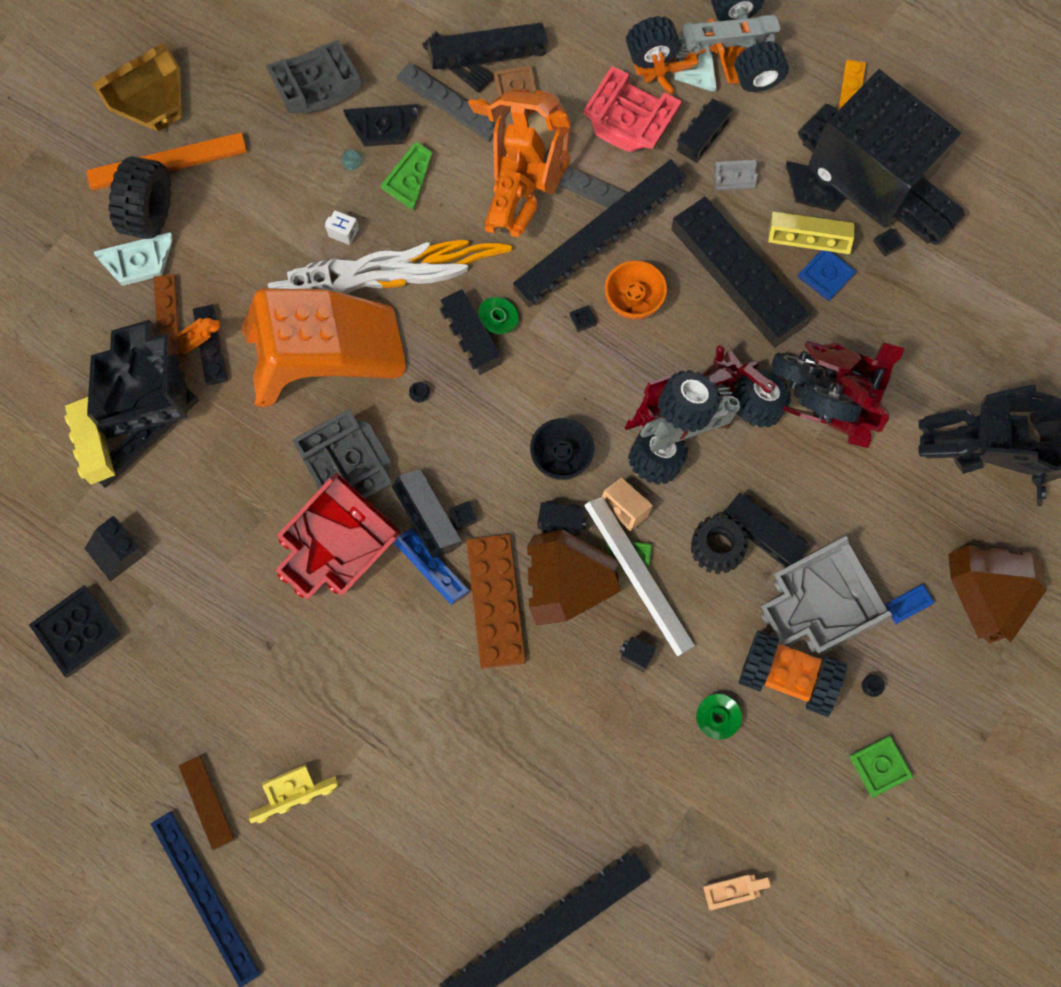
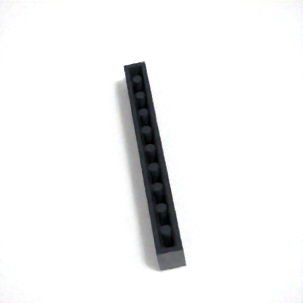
M670 159L513 282V290L529 308L533 304L535 306L543 301L547 293L555 292L560 287L561 282L565 279L570 280L576 274L575 271L580 267L585 268L589 265L595 255L603 254L609 244L618 242L623 237V233L628 229L630 231L633 230L642 218L651 216L656 207L665 205L671 195L680 193L686 186L687 176Z
M626 853L616 860L618 862L616 867L610 869L608 866L597 874L599 878L591 883L588 880L578 887L580 892L572 897L570 893L558 901L560 906L556 909L547 908L539 914L540 920L534 924L530 920L519 928L520 934L514 938L510 934L499 942L500 948L494 952L490 948L479 956L480 962L474 966L470 962L459 970L460 976L454 980L450 976L441 982L439 986L497 987L651 878L650 874L635 853L631 856Z

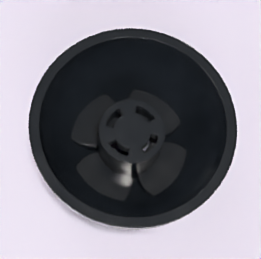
M557 418L542 424L534 433L530 443V454L534 465L543 475L554 480H570L584 473L593 460L595 450L594 441L588 429L581 423L567 418Z

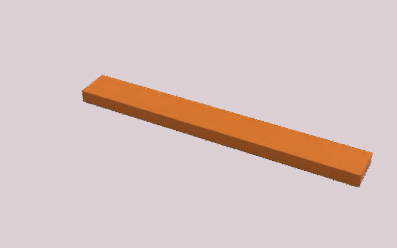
M240 132L139 158L159 161L170 172L247 153L243 134ZM122 162L86 170L91 191L111 186V182L114 179L113 175L117 171L118 165Z

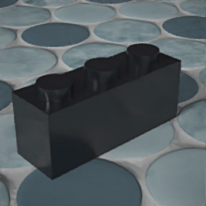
M713 98L708 104L705 103L698 117H694L690 121L686 132L682 131L678 136L677 151L697 163L730 122L732 110Z

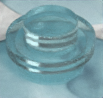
M353 150L345 151L341 156V165L347 170H354L361 163L359 154Z

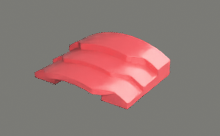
M611 66L584 108L583 113L591 120L595 135L606 142L628 152L643 147L653 149L669 123L672 122L677 114L682 101L665 92L658 99L628 84L629 74Z

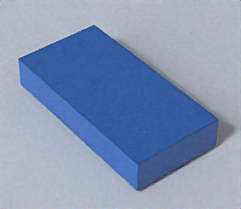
M921 584L885 604L887 611H890L892 620L897 625L930 607L935 602L924 585Z

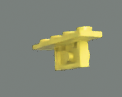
M305 764L262 782L270 804L249 813V820L251 823L256 821L261 823L268 820L270 815L289 811L296 804L309 803L317 795H328L338 787L337 778L333 776L314 785Z

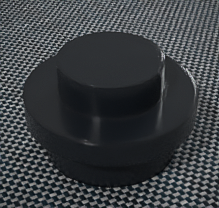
M416 382L409 388V396L414 402L421 403L429 398L430 389L427 384Z
M871 674L863 679L861 687L867 696L878 697L883 693L885 684L881 677Z

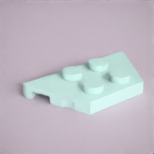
M707 51L696 55L698 63L695 66L674 73L675 80L716 92L712 53L708 55Z
M170 232L158 235L152 239H142L94 251V254L113 277L124 286L163 275L173 236Z

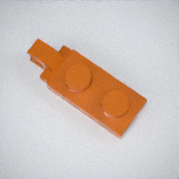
M199 318L178 333L179 353L186 355L210 338V333H214L220 328L219 320Z

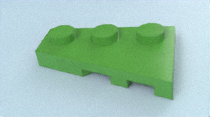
M415 141L381 184V189L414 211L432 152Z

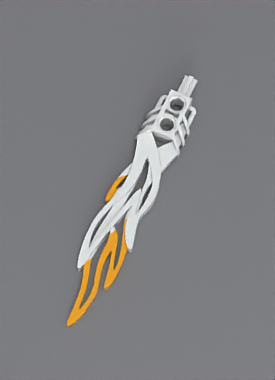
M454 240L432 246L427 242L402 252L379 251L364 256L357 261L338 260L337 258L331 259L328 262L327 260H322L318 263L311 262L306 267L296 268L287 272L288 280L268 283V288L326 289L349 294L366 286L373 288L403 287L406 283H434L468 272V265L477 260L511 252L512 246L499 243H484L467 247L469 246V241ZM467 247V248H465V249H463V250H461V251L448 254V253L453 252V251H456V250H458V249ZM485 250L479 253H475L453 264H440L457 260L473 252ZM426 257V258L421 262V264H413V263L419 261L420 259ZM381 267V270H383L366 272L368 270ZM331 273L339 276L333 284L331 283ZM319 279H324L323 282H316ZM299 282H303V283H304V284H302V285H300V286H297V285H296V284L299 283Z

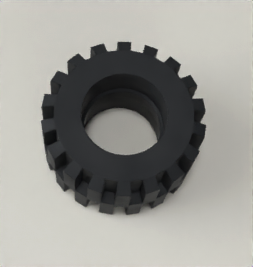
M714 514L712 519L708 516L704 522L701 521L698 524L691 541V553H694V561H699V567L705 566L707 568L706 571L709 573L711 570H715V574H720L721 571H724L725 574L730 569H736L738 564L742 562L747 551L748 540L746 538L748 534L746 531H743L744 526L741 523L739 525L736 524L737 519L733 517L730 520L728 515L725 514L723 518H719V514ZM713 535L724 536L730 541L732 549L724 554L716 553L709 548L707 539Z

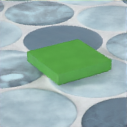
M891 736L849 756L871 798L913 778Z

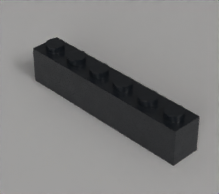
M543 22L428 38V54L432 70H442L449 67H463L470 64H483L485 62L503 61L512 58L519 59L533 55L539 56L546 54L548 40Z

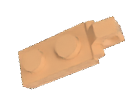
M746 875L704 886L703 890L709 911L756 899V897L760 896L759 890L770 888L771 886L768 878L756 880L755 875Z

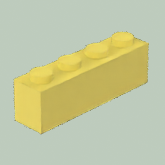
M772 212L768 243L850 254L854 240V223Z
M88 397L65 406L67 412L65 420L71 429L69 437L75 446L73 454L79 462L77 471L82 479L85 478L92 485L115 476L105 434L87 416Z

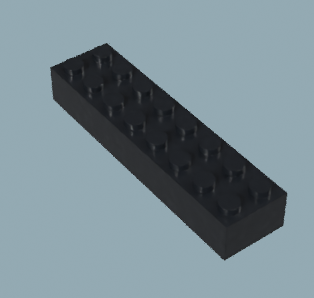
M706 196L673 218L671 230L774 348L807 326L811 316L810 313Z

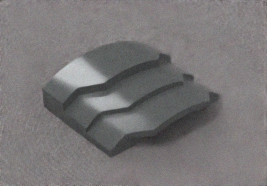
M339 40L322 45L303 55L282 59L266 65V69L288 113H308L328 108L348 98L361 87L360 77Z
M350 409L292 440L319 489L335 473L341 475L365 499L392 484L387 475L391 460L370 424L356 420Z

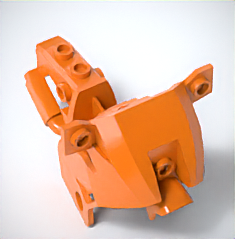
M512 89L495 99L490 105L483 99H469L468 101L474 113L488 116L489 121L496 122L494 127L495 195L492 198L485 220V230L487 232L495 233L498 227H506L510 230V234L513 237H519L523 234L537 210V198L533 191L538 189L553 195L570 163L571 156L568 153L571 122L558 97L545 91H534L532 94L527 89ZM511 111L514 125L508 124L506 129L505 118ZM535 111H538L545 118L548 130L555 131L556 129L546 163H543L546 147L536 130L529 127L528 123L529 115L535 113ZM525 197L527 202L525 201L514 221V211L520 198Z

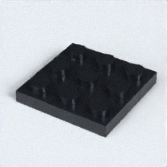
M85 585L29 624L34 634L66 678L123 638Z

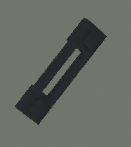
M435 31V34H432V37L429 36L428 38L440 37L442 35ZM426 39L422 45L428 51V39ZM475 64L466 65L471 70L470 74H466L458 66L448 68L478 93L492 81V76Z

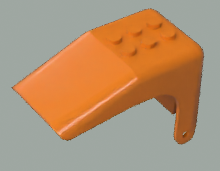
M263 288L255 292L241 328L242 334L246 337V343H255L258 361L253 374L256 393L254 399L255 406L266 407L273 405L285 385L305 377L345 376L396 379L405 372L406 364L395 312L391 305L326 289Z

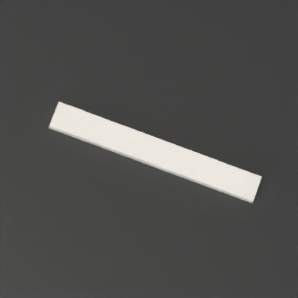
M600 497L589 501L584 506L675 654L679 656L694 648L695 645L604 498Z

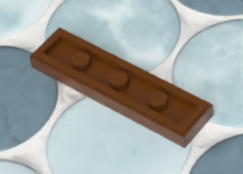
M197 756L178 765L212 850L235 841L202 757Z

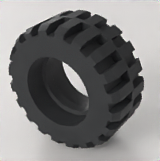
M130 156L122 160V163L118 165L117 171L113 175V182H111L110 203L108 205L112 226L118 233L143 239H152L161 232V228L164 227L165 219L168 216L171 197L170 174L166 166L161 162Z

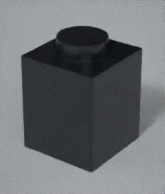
M632 636L629 642L624 641L619 652L622 653L621 661L644 673L656 649Z

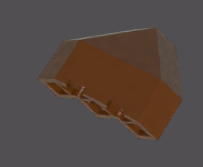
M564 530L533 535L527 545V555L531 556L532 567L528 568V585L532 586L533 598H529V609L536 626L566 622L621 591L618 584L619 575L617 570H615L619 563L618 559Z
M970 545L949 553L951 581L978 639L984 638L990 644L1006 638L1011 643L1047 591L1042 563L1030 552H1022L1019 555L1010 554L1009 550L990 548L989 551L977 550V546Z

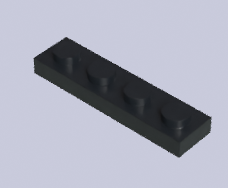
M213 304L193 308L195 321L199 318H210L217 321ZM219 330L214 333H210V338L199 345L204 379L207 386L228 382Z

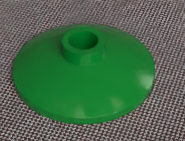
M488 298L478 308V317L485 329L492 333H509L518 323L516 308L503 298Z
M713 694L703 699L696 711V721L699 729L706 736L716 740L730 738L738 731L742 721V714L738 704L732 698L723 694ZM714 715H720L722 717V721L716 722L714 720Z

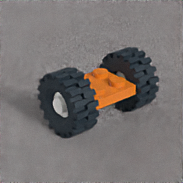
M758 630L746 657L738 684L759 692L763 686H767L807 701V710L826 717L830 716L843 686L848 664L826 655L819 659L779 644V638Z

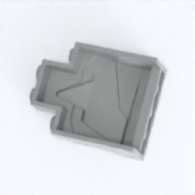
M847 536L775 573L774 575L777 580L773 581L779 593L784 592L785 594L761 606L764 612L760 614L766 626L771 624L775 632L771 633V635L780 639L779 644L788 647L808 636L810 639L806 640L809 648L812 653L817 651L818 655L832 650L866 631L868 633L892 619V614L890 611H887L849 545Z

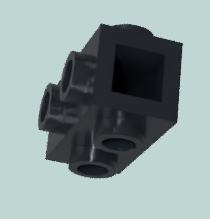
M555 501L541 502L537 527L544 533L564 530L573 536L581 535V529H586L588 516H584V508H580L576 504L565 506L559 505Z

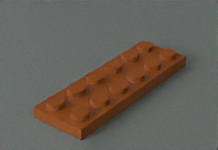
M510 534L466 539L481 669L525 664Z

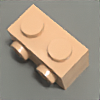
M622 477L605 489L602 494L615 518L630 531L648 518L653 506L647 498L638 493Z

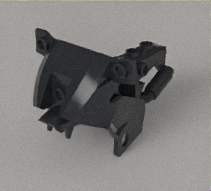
M1027 385L987 394L980 403L981 415L974 416L968 410H959L957 408L928 415L924 419L919 420V429L923 431V435L920 436V445H918L920 457L927 459L970 458L971 455L981 456V459L986 463L1032 475V483L1037 487V506H1042V499H1046V486H1041V484L1061 478V399L1053 395L1036 392V385ZM1035 411L1030 414V421L1035 425V429L1040 435V442L1030 439L1027 416L1010 415V412ZM961 421L967 423V426H959L955 430L941 432L934 430L935 428L961 423Z

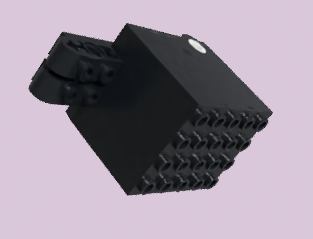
M878 69L839 110L830 104H824L798 130V136L803 141L802 145L813 153L808 168L813 171L816 178L823 184L832 186L883 228L896 218L927 244L930 242L931 244L939 245L965 217V212L960 205L929 182L945 161L962 132L882 70Z

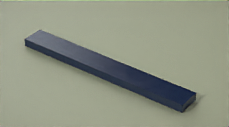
M170 811L150 823L238 987H244L262 974L175 815Z

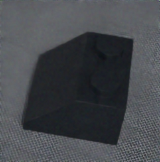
M114 515L95 529L84 548L110 582L146 555Z

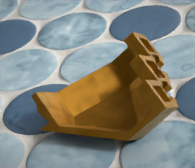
M165 43L153 47L141 56L127 62L117 70L104 75L92 83L109 111L157 132L182 118L181 70Z

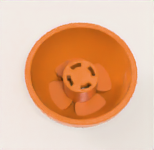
M627 261L619 264L609 273L605 282V296L609 306L618 315L631 320L645 319L656 313L664 303L667 294V285L662 273L653 265L643 261Z

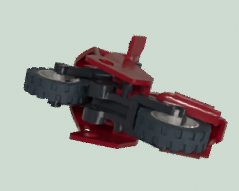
M806 341L805 347L809 352L802 351L799 357L792 354L775 353L770 367L771 372L779 377H784L786 380H791L789 387L795 389L793 396L799 398V403L813 412L787 406L783 407L784 411L801 418L828 424L829 427L848 435L847 442L849 444L865 448L869 447L872 439L870 430L876 432L883 431L884 426L889 420V412L881 403L892 375L893 365L901 359L904 347L883 342L875 358L849 350L839 343L822 345Z

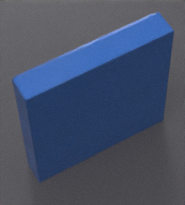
M821 250L797 277L830 302L856 274V270L834 253Z

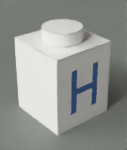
M335 210L325 223L328 237L351 245L359 230L356 218Z

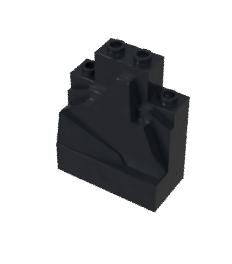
M150 320L111 330L110 350L91 355L87 416L108 439L187 417L185 374L180 369L178 345L169 333L159 336V331Z

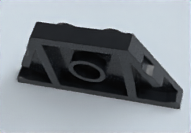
M419 104L352 108L343 109V112L363 146L393 145L404 143L420 112Z
M790 161L786 162L785 167L790 178L789 182L793 189L795 203L835 212L847 200L846 197L832 186H827L820 182L807 165Z

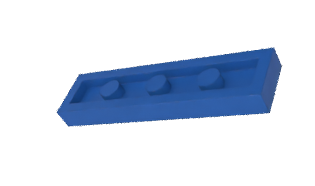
M412 528L396 538L394 544L450 605L467 595L469 590L438 557L432 559L421 538Z

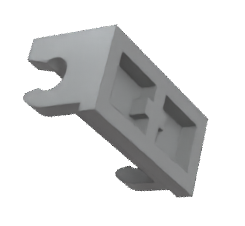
M756 160L715 162L713 173L715 191L755 189L757 173H755Z

